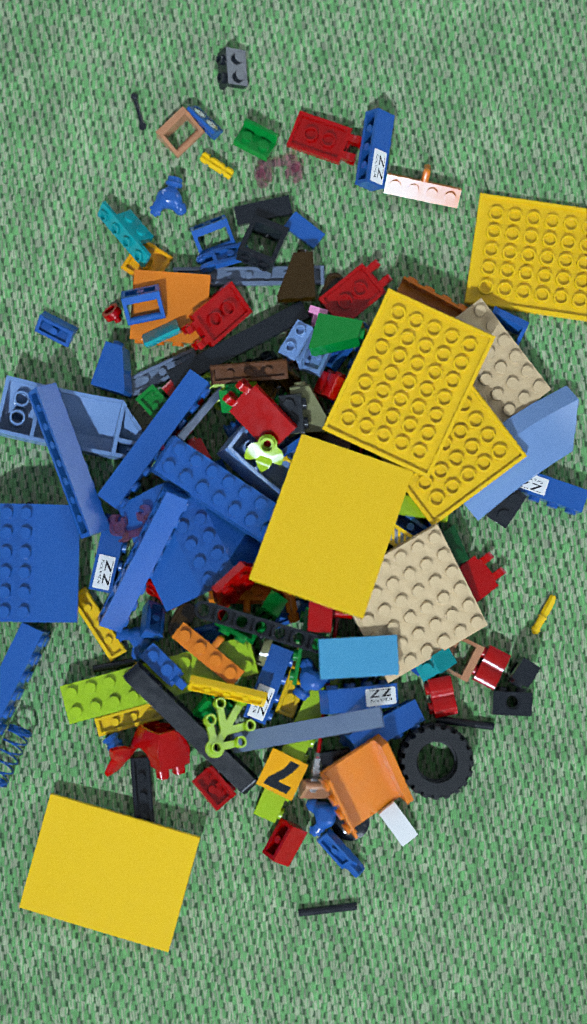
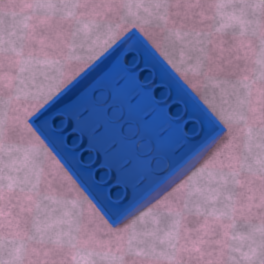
M222 459L215 461V463L226 469ZM168 482L157 485L132 498L123 509L120 508L118 510L134 544L164 484L175 488ZM187 496L189 501L188 508L185 512H182L178 527L173 529L171 541L168 546L165 545L162 559L156 563L155 571L151 578L166 612L212 591V587L240 561L254 564L261 547V543L189 496Z
M0 503V622L77 623L80 534L69 505Z

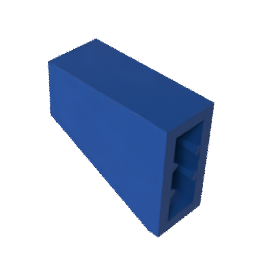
M114 340L113 343L106 341L91 385L131 399L130 351L124 347L125 344Z

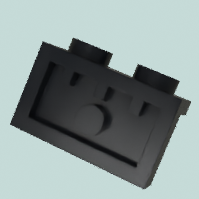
M302 393L279 395V407L298 426L290 434H305L306 429H309L308 417L304 416V409H307L306 398H303Z

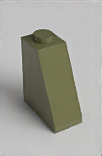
M305 381L294 382V385L290 386V394L302 393L303 398H306L307 409H304V416L308 417L309 429H306L305 433L324 431L322 428L328 414L312 386L305 384Z

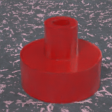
M117 303L111 304L103 311L102 316L107 322L114 320L115 323H119L122 320L119 316L122 309Z

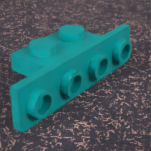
M106 201L102 202L97 214L100 220L132 255L135 261L142 268L146 267L151 254L143 244L152 241L154 237L132 210L116 214Z

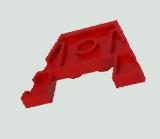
M240 561L212 587L213 599L217 605L228 608L231 603L239 600L243 592L254 586L255 582L249 580L254 564ZM220 610L218 612L217 618L219 621H221L223 616L225 615V610Z

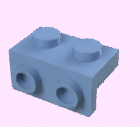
M297 319L287 338L280 346L278 353L284 359H287L288 362L291 360L295 361L312 334L313 327Z
M311 334L302 352L296 358V362L301 371L321 377L332 353L312 356L309 349Z

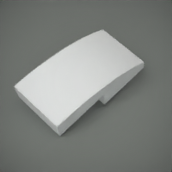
M394 801L378 812L402 846L418 835Z

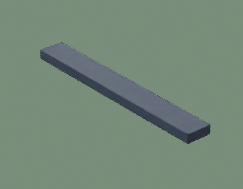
M314 265L315 285H324V265ZM238 266L214 269L212 272L205 274L212 276L210 287H223L229 281H232L235 286H281L288 266H274L272 273L262 271L254 266ZM173 267V272L204 274L201 272L200 267Z
M382 707L255 729L249 732L233 733L232 740L237 736H244L247 739L245 747L233 748L234 753L385 727ZM241 739L238 740L239 745H242Z

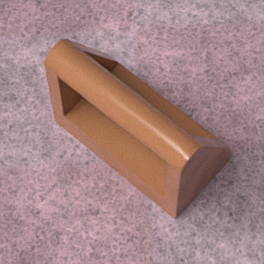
M183 106L156 131L157 138L177 158L205 133ZM188 121L196 131L175 149L168 138L182 124Z
M465 638L462 641L474 648L461 673L458 674L451 669H447L446 672L468 682L485 648ZM459 642L449 648L452 654H454Z
M302 778L298 788V798L328 799L330 794L321 785L322 778H318V781H311L312 778ZM310 789H317L316 793H311Z

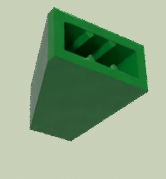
M318 313L309 344L311 355L319 356L359 347L367 335V328H365L363 320Z

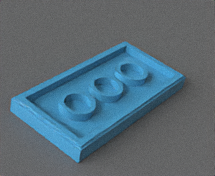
M397 635L318 639L320 679L399 675Z

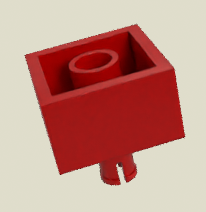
M309 601L307 632L331 633L332 619H352V615Z

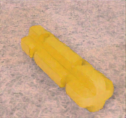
M203 152L200 161L202 163L208 164V167L220 175L223 174L225 178H232L234 174L232 168L226 167V164L215 157H211L207 152Z

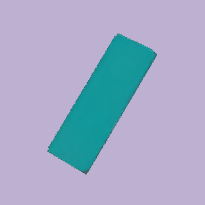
M175 319L143 334V343L145 347L150 348L180 334L182 331Z

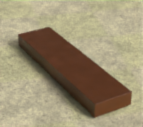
M287 359L210 365L211 385L238 383L243 378L248 382L289 378Z

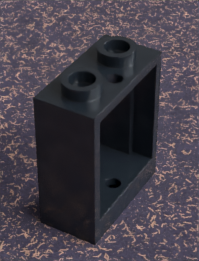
M254 214L238 248L236 260L259 268L262 271L272 273L290 228ZM252 233L278 242L272 257L246 247Z

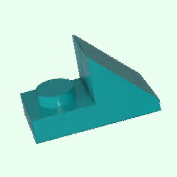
M448 648L433 654L431 659L415 668L423 682L433 676L443 673L455 665L457 661Z

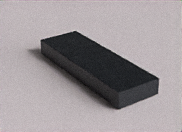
M289 195L234 207L238 227L249 225L254 214L268 220L293 215Z

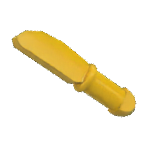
M551 594L535 624L531 627L532 634L540 632L542 625L547 620V616L555 604V595Z

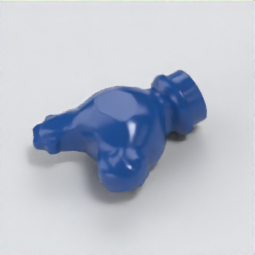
M168 176L165 182L168 187L161 189L157 193L156 200L150 206V214L154 217L160 216L164 209L173 210L179 216L186 214V204L183 203L182 196L178 191L183 186L181 178Z
M140 626L122 629L121 633L116 632V639H119L120 642L128 640L132 644L131 656L135 661L142 660L139 656L151 645L153 640L159 642V640L164 639V637H139Z
M303 658L300 662L301 672L299 677L301 684L296 685L292 692L299 699L305 701L307 697H310V690H320L326 683L335 679H320L319 670L315 668L313 660Z
M318 799L307 800L306 807L314 814L316 823L309 827V833L313 837H320L325 829L334 825L337 816L335 810L337 808L327 801H318Z

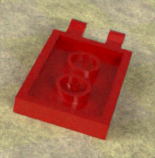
M299 111L286 145L288 148L340 165L342 160L354 166L356 154L348 152L350 144L360 149L362 137L353 135V130L350 127Z
M377 259L367 267L361 263L319 297L318 301L328 310L330 315L355 319L386 293L383 288L391 283L393 279L389 274L385 275L380 281L375 277L373 272L381 265Z
M229 281L189 315L191 321L185 324L181 331L184 335H190L194 331L197 332L200 338L191 344L195 350H202L207 344L213 347L253 311L234 283Z
M245 378L235 385L238 390L243 392L239 398L232 391L222 398L225 403L233 407L229 412L257 441L261 436L270 434L276 438L278 446L298 427L258 384L252 387ZM265 441L264 445L269 447L271 446V442Z
M490 551L480 559H477L474 555L459 567L476 602H479L499 585L495 581L506 573L502 566L493 573L486 566V563L494 558Z

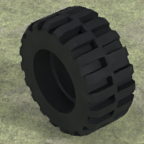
M428 722L407 733L408 736L402 740L401 748L398 750V766L406 784L416 794L418 793L425 798L430 797L433 800H439L442 797L447 799L454 793L458 794L460 792L459 789L468 784L467 780L473 774V751L467 739L455 728L439 722ZM431 742H440L447 745L452 751L454 758L451 771L439 779L426 777L421 773L417 764L420 750Z

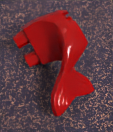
M159 721L142 723L136 729L129 746L110 748L111 761L105 770V775L108 777L117 772L138 748H141L148 756L151 767L155 769L158 779H169L170 769L176 775L185 773V764L190 763L189 744L169 723H160Z

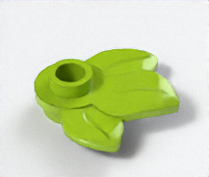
M265 434L259 438L258 442L249 444L244 458L249 460L255 459L258 469L264 472L272 463L282 465L284 455L282 450L277 447L276 438L270 434ZM265 441H270V442H271V446H269V447L265 446V445H264V442H265Z

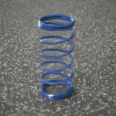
M10 724L7 730L21 737L26 744L12 742L3 738L4 741L16 746L22 753H12L0 748V751L9 754L17 761V763H9L0 760L1 763L12 770V773L0 771V774L8 781L6 782L0 778V787H7L9 779L4 774L10 775L14 773V770L9 765H17L19 763L13 755L23 754V750L17 745L26 746L28 742L24 737L30 738L32 736L30 731L15 724Z

